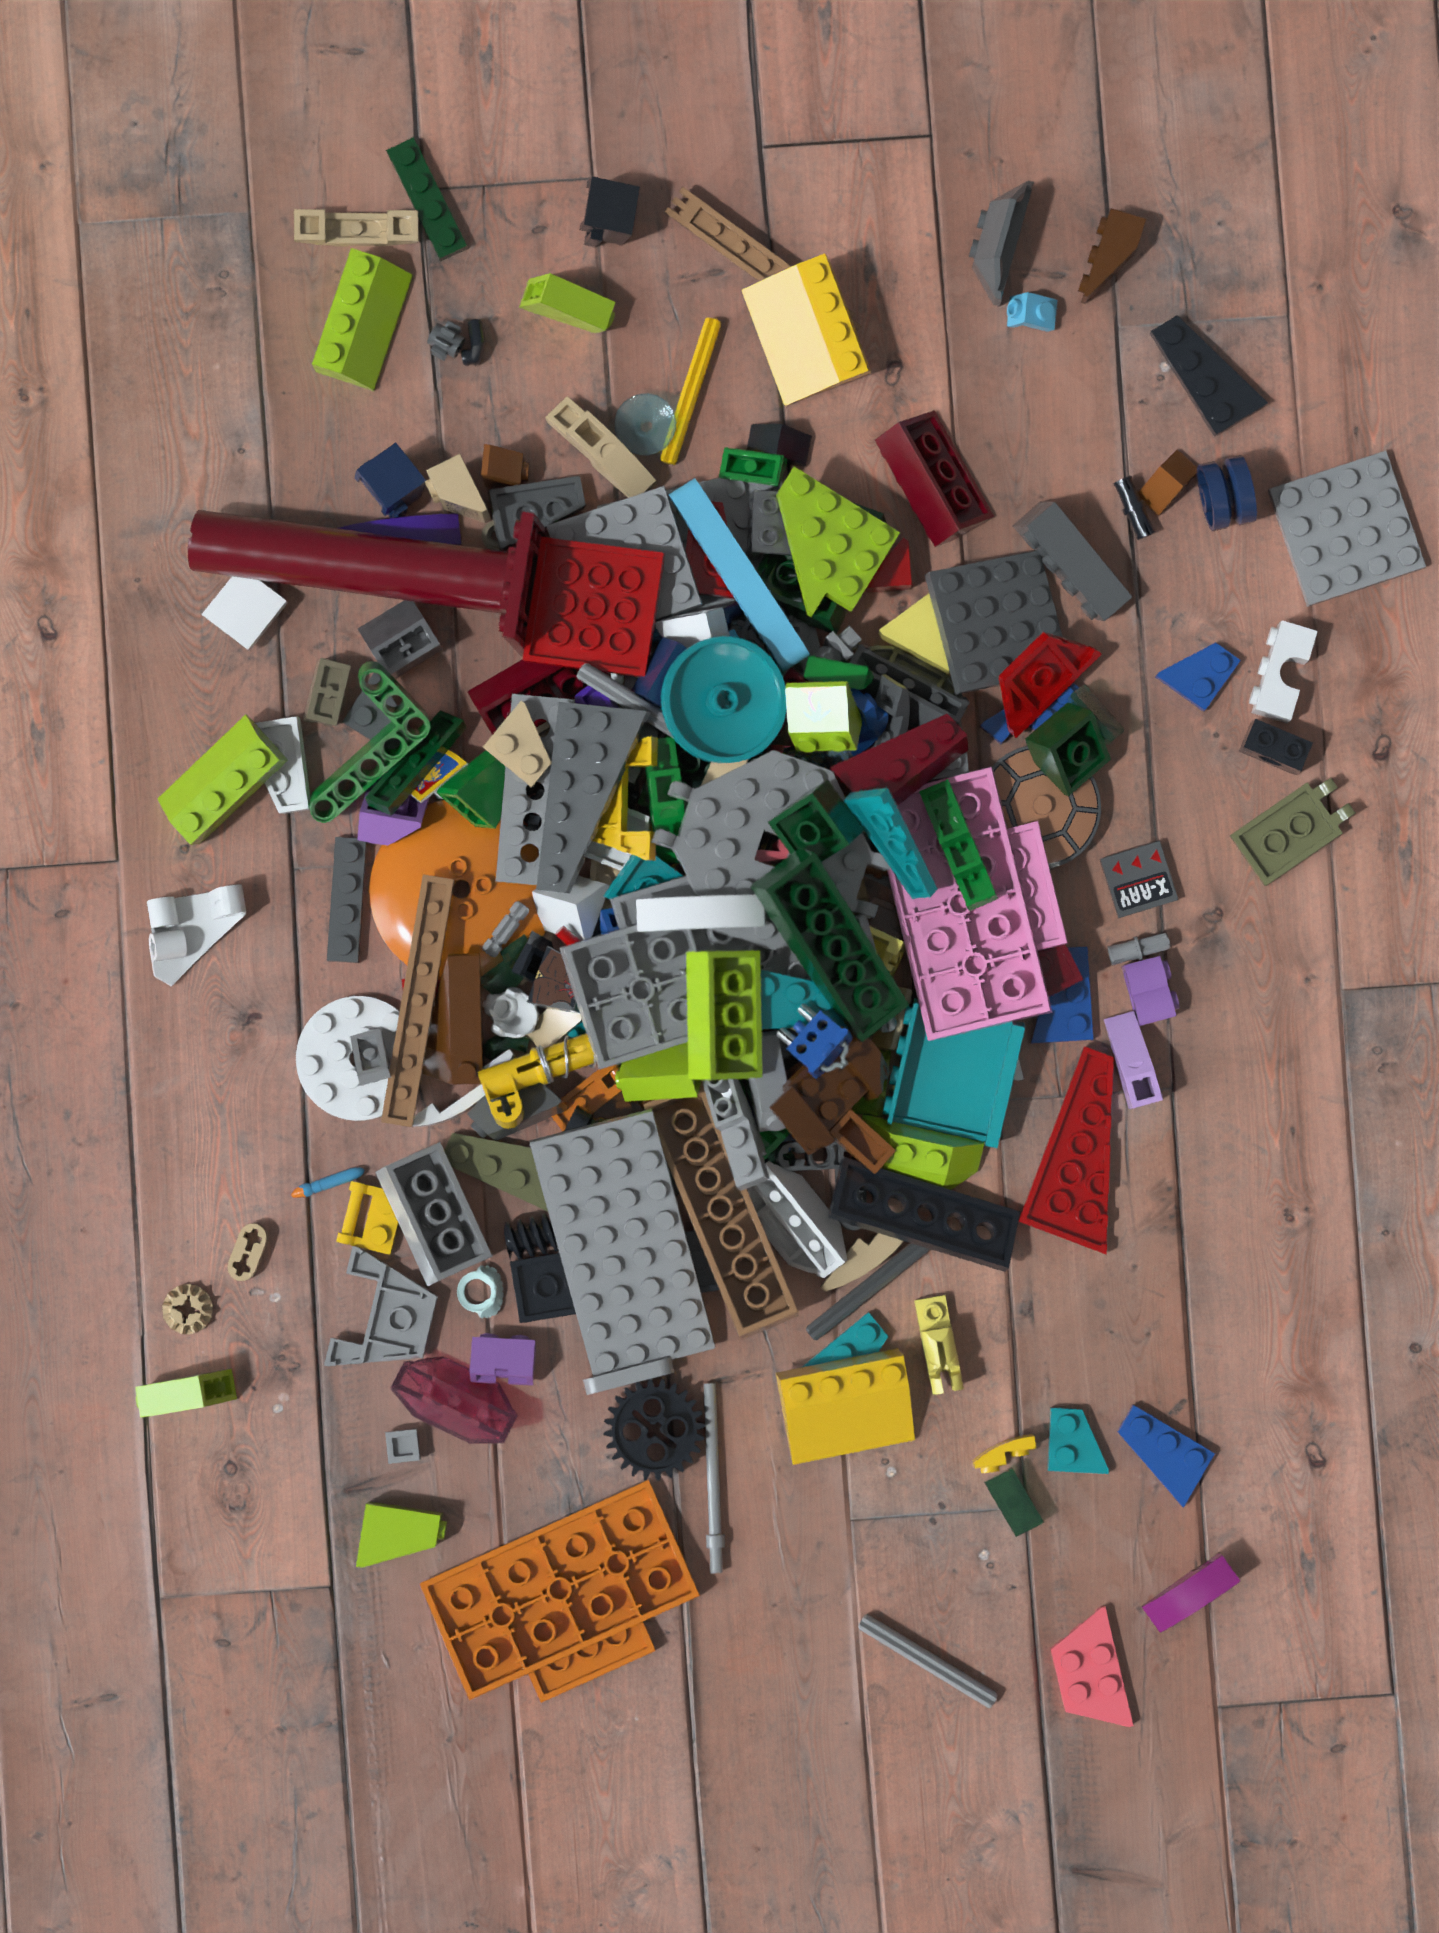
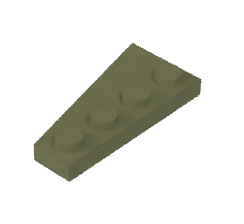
M452 1133L444 1150L451 1167L548 1211L531 1148Z

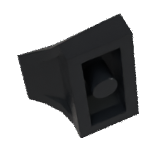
M531 930L528 941L511 972L533 984L547 946L554 948L552 941Z

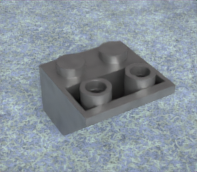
M404 600L358 628L377 662L383 665L395 679L443 650L413 601Z

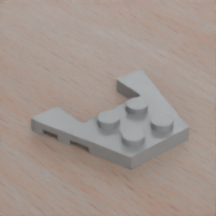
M352 1246L346 1274L376 1280L378 1283L363 1344L331 1337L324 1365L337 1366L423 1358L438 1296L363 1249Z

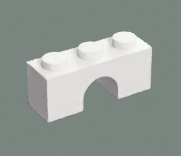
M1283 620L1277 625V628L1271 627L1266 642L1271 648L1268 657H1262L1258 669V674L1262 675L1259 687H1253L1249 699V704H1253L1251 713L1286 724L1292 719L1300 690L1291 688L1282 681L1280 669L1282 664L1286 662H1296L1305 665L1309 661L1317 635L1316 630Z

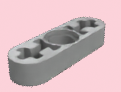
M669 1357L583 1379L586 1394L589 1395L667 1375L675 1371L672 1360Z

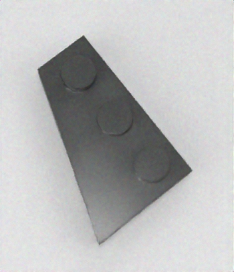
M580 476L495 488L488 491L499 551L517 544V539L513 537L514 525L516 520L521 519L522 511L535 513L543 526L547 528V525L559 522L583 510L586 506Z

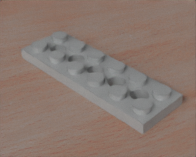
M512 694L511 712L520 701H523L533 723L538 719L546 720L549 723V733L545 737L540 738L552 762L559 702L575 703V700ZM551 765L537 781L544 786L545 790L544 795L538 800H532L527 796V783L506 767L496 882L537 885ZM529 813H537L541 817L542 824L536 831H529L524 827V817ZM533 844L538 848L539 856L534 862H526L522 859L521 849L524 845Z

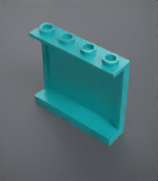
M914 998L913 1006L906 1007L903 1024L908 1025L906 1037L900 1035L896 1054L902 1055L899 1067L893 1066L889 1084L895 1085L893 1096H886L883 1114L888 1115L887 1124L892 1125V1122L983 1141L985 1146L998 1148L1024 1035L1025 1022L1014 1021L928 1041L919 1001Z

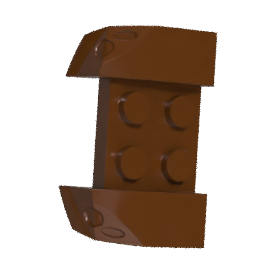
M853 1035V1040L848 1044L849 1051L845 1057L848 1063L843 1069L836 1067L834 1070L824 1072L820 1077L814 1078L809 1073L808 1068L803 1065L782 1086L784 1093L769 1107L808 1156L835 1142L829 1130L863 1095L869 1101L870 1099L878 1098L881 1094L883 1083L888 1079L890 1072L882 1053L869 1037L861 1043ZM842 1051V1052L840 1053V1055L833 1061L832 1064L837 1063V1062L842 1063V1062H841V1054L843 1053V1051Z

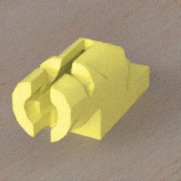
M940 1295L914 1300L933 1395L944 1393L940 1373L947 1371L949 1374L952 1390L964 1389L946 1296Z

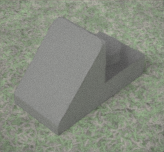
M381 1028L350 1036L360 1086L390 1078L391 1064Z

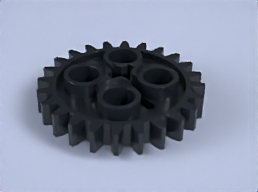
M652 1379L648 1380L647 1387L643 1388L640 1382H636V1391L633 1392L627 1386L624 1388L627 1396L625 1399L618 1395L615 1396V1400L619 1404L618 1408L614 1406L608 1407V1410L614 1414V1418H606L604 1422L611 1425L612 1429L605 1431L603 1434L604 1436L612 1437L613 1441L609 1442L606 1448H616L617 1452L612 1456V1459L616 1460L622 1457L624 1461L621 1469L623 1470L631 1465L633 1467L631 1476L633 1477L641 1470L643 1471L644 1480H647L650 1472L655 1473L657 1481H660L661 1472L664 1471L670 1478H673L672 1468L676 1467L679 1471L684 1472L682 1462L684 1460L691 1464L694 1462L690 1452L700 1453L701 1451L694 1443L705 1438L697 1433L698 1429L705 1427V1423L696 1422V1418L702 1415L703 1412L702 1410H692V1407L697 1402L696 1399L688 1402L685 1400L688 1393L687 1389L680 1394L676 1393L677 1383H674L668 1389L665 1388V1379L660 1381L659 1387L654 1386ZM651 1398L658 1400L662 1406L660 1413L655 1416L648 1415L643 1408L645 1401ZM637 1410L653 1425L657 1422L661 1423L660 1431L676 1443V1448H671L657 1434L650 1437L647 1434L649 1431L648 1426L633 1416L632 1412ZM680 1419L684 1422L686 1429L682 1435L673 1436L669 1433L667 1425L671 1420ZM628 1423L638 1424L641 1428L640 1437L635 1440L626 1438L623 1432L624 1426ZM653 1443L661 1444L665 1448L664 1457L659 1460L651 1459L647 1453L648 1447Z

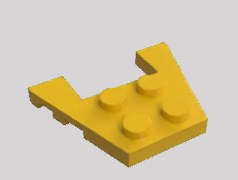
M649 736L641 739L642 741L637 743L635 749H632L625 764L626 770L607 812L603 813L597 827L599 830L592 841L638 856L644 860L655 861L656 844L652 843L655 832H627L628 768L657 766L658 738Z

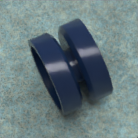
M1242 455L1226 458L1222 469L1215 461L1198 465L1197 481L1200 500L1206 522L1212 532L1228 528L1231 523V516L1238 525L1253 523L1257 520V504L1253 481L1248 464Z

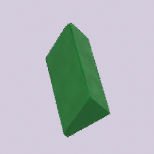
M724 447L719 478L779 487L788 460L783 455Z
M815 656L808 657L804 672L805 679L818 682L847 681L850 688L858 690L865 689L874 679L873 673L866 666Z

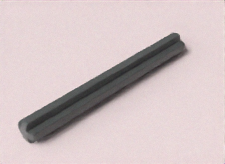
M912 1243L909 1244L806 1327L808 1334L813 1340L821 1338L931 1249Z

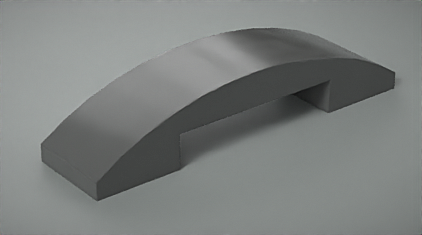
M887 675L881 676L875 702L878 707L888 714V723L880 737L871 745V748L908 731L910 715L908 690Z

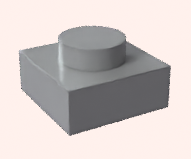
M417 1428L385 1432L388 1464L421 1460Z

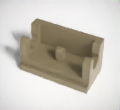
M320 658L317 661L303 721L317 722L328 727L337 725L351 665Z

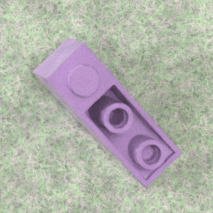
M1134 1011L1103 1019L1128 1108L1133 1109L1162 1101L1163 1098L1156 1073Z

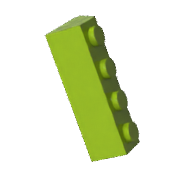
M351 248L312 362L315 371L374 391L413 275L381 257Z
M245 714L157 799L169 822L190 845L201 844L276 773L288 759L254 721Z
M760 951L686 952L688 1079L763 1078Z

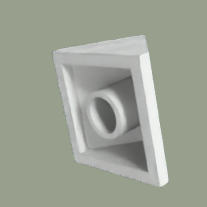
M578 876L570 894L536 889L532 891L537 914L544 930L556 934L559 928L564 925L580 941L591 938L605 901L603 895L610 885Z

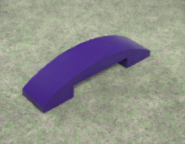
M458 514L398 517L338 528L462 545Z

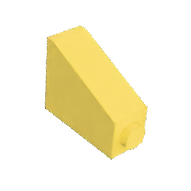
M929 593L879 630L878 635L882 640L946 674L950 673Z

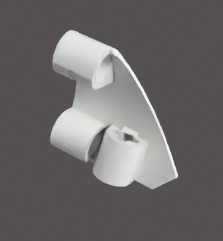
M242 885L219 887L208 893L186 897H162L147 901L152 932L149 935V948L154 977L169 986H173L211 946L246 915Z

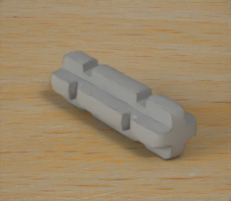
M516 901L509 909L511 911L510 914L504 916L493 931V937L491 939L488 938L482 946L483 951L491 957H496L502 950L501 945L507 943L520 925L518 922L524 920L529 913L528 907L521 902Z

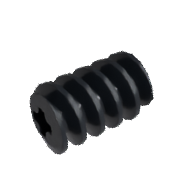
M545 1214L541 1215L540 1224H537L533 1216L529 1217L527 1227H525L521 1219L517 1220L516 1229H513L509 1222H505L504 1236L510 1261L512 1252L515 1253L518 1259H523L524 1249L527 1250L531 1257L535 1256L537 1246L543 1254L548 1252L549 1244H551L555 1252L559 1251L552 1224Z

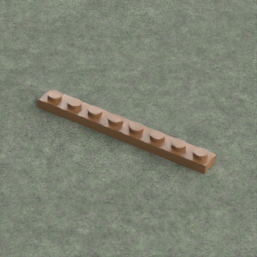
M424 874L422 877L390 1065L391 1077L388 1078L381 1118L382 1123L413 1127L454 879Z

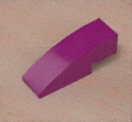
M1218 1553L1195 1571L1191 1570L1141 1607L1161 1633L1206 1606L1241 1581L1223 1555Z

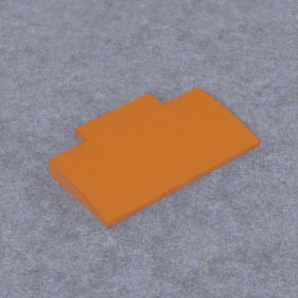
M649 1480L419 1583L469 1700L527 1674L531 1679L540 1703L656 1651L644 1621L701 1596Z

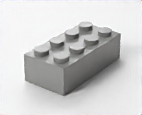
M440 1142L391 1163L376 1172L427 1286L492 1257Z

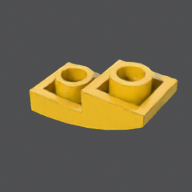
M1029 1434L1002 1441L972 1460L973 1467L981 1468V1473L1000 1471L999 1466L1006 1465L1005 1452H1010L1011 1457L1029 1455V1449H1036L1035 1436Z

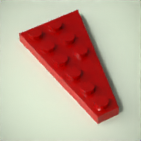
M1083 1046L1018 1222L1107 1255L1114 1057Z

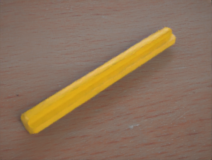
M707 317L704 321L661 454V461L666 464L675 465L677 463L721 327V322L717 319Z

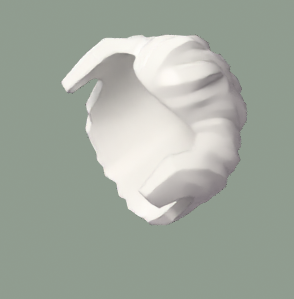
M509 987L502 994H489L483 1002L484 1012L493 1021L491 1030L494 1034L501 1037L522 1038L535 1030L539 1020L537 1007L527 1003L529 996L521 989Z

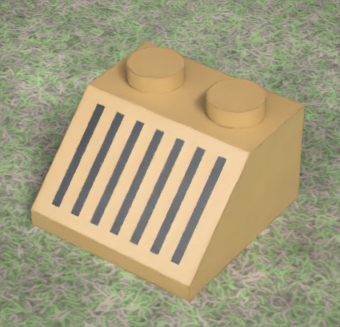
M460 454L426 470L430 479L424 482L435 504L441 501L445 510L483 523L491 521L488 510Z

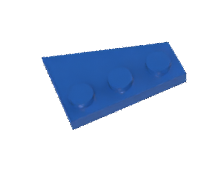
M1088 947L1068 948L1084 981L1049 997L1052 1012L1037 1016L1030 1044L1093 1040Z
M1132 1405L1117 1432L1184 1508L1215 1453L1135 1405Z

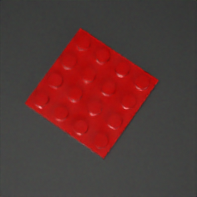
M541 537L522 660L529 663L580 669L583 664L588 663L604 673L645 677L651 654L665 553Z

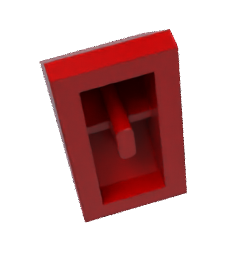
M903 538L884 559L865 589L866 593L911 589L912 580L908 540Z

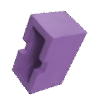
M481 1334L480 1337H472L471 1382L496 1384V1378H508V1384L533 1385L536 1356L535 1340H530L529 1337L523 1335H514L511 1339L498 1338L495 1334Z

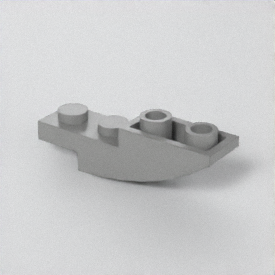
M702 1080L715 1128L722 1135L736 1187L743 1191L769 1180L763 1155H766V1151L739 1080Z

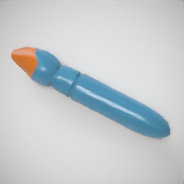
M354 1167L321 1178L311 1184L304 1183L295 1188L291 1196L293 1198L310 1197L313 1193L322 1192L323 1190L325 1191L358 1179L364 1174L365 1170L361 1167Z

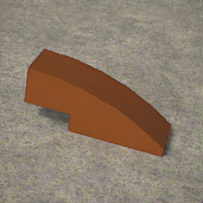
M851 1109L829 1130V1133L839 1145L874 1174L879 1171L896 1151Z

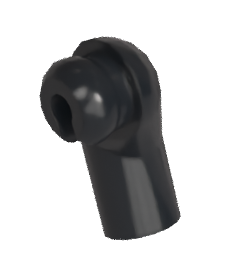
M473 319L467 323L471 349H463L461 351L463 365L465 366L471 364L476 366L482 360L486 340L483 323L479 319Z

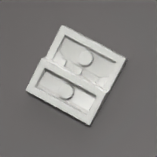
M232 576L202 615L250 651L288 602L260 580Z

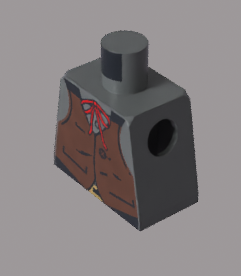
M547 946L527 1003L541 1008L580 1014L561 951Z

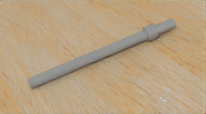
M705 1383L704 1409L709 1535H706V1548H710V1573H723L722 1548L725 1547V1534L721 1532L716 1383Z

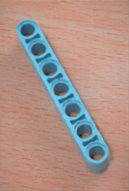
M694 478L670 493L668 496L780 669L784 672L808 657L810 654L698 481Z

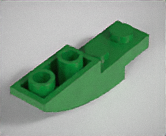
M672 737L658 739L657 766H646L653 832L662 829L678 836L685 815L684 801L668 795L671 783L675 781L681 782L675 739ZM656 844V856L666 864L680 863L673 849Z

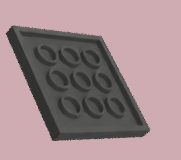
M1038 551L931 571L925 574L956 695L1000 686L999 675L1042 632L1063 638L1044 564L1041 560L1042 556Z

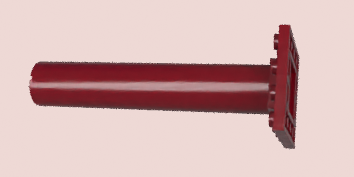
M198 510L194 515L190 528L192 536L188 539V563L190 569L197 572L501 613L499 632H503L502 637L520 656H523L541 537L550 538V535L535 513L523 511L521 519L516 520L514 525L513 537L517 539L516 548L509 547V551L506 552Z

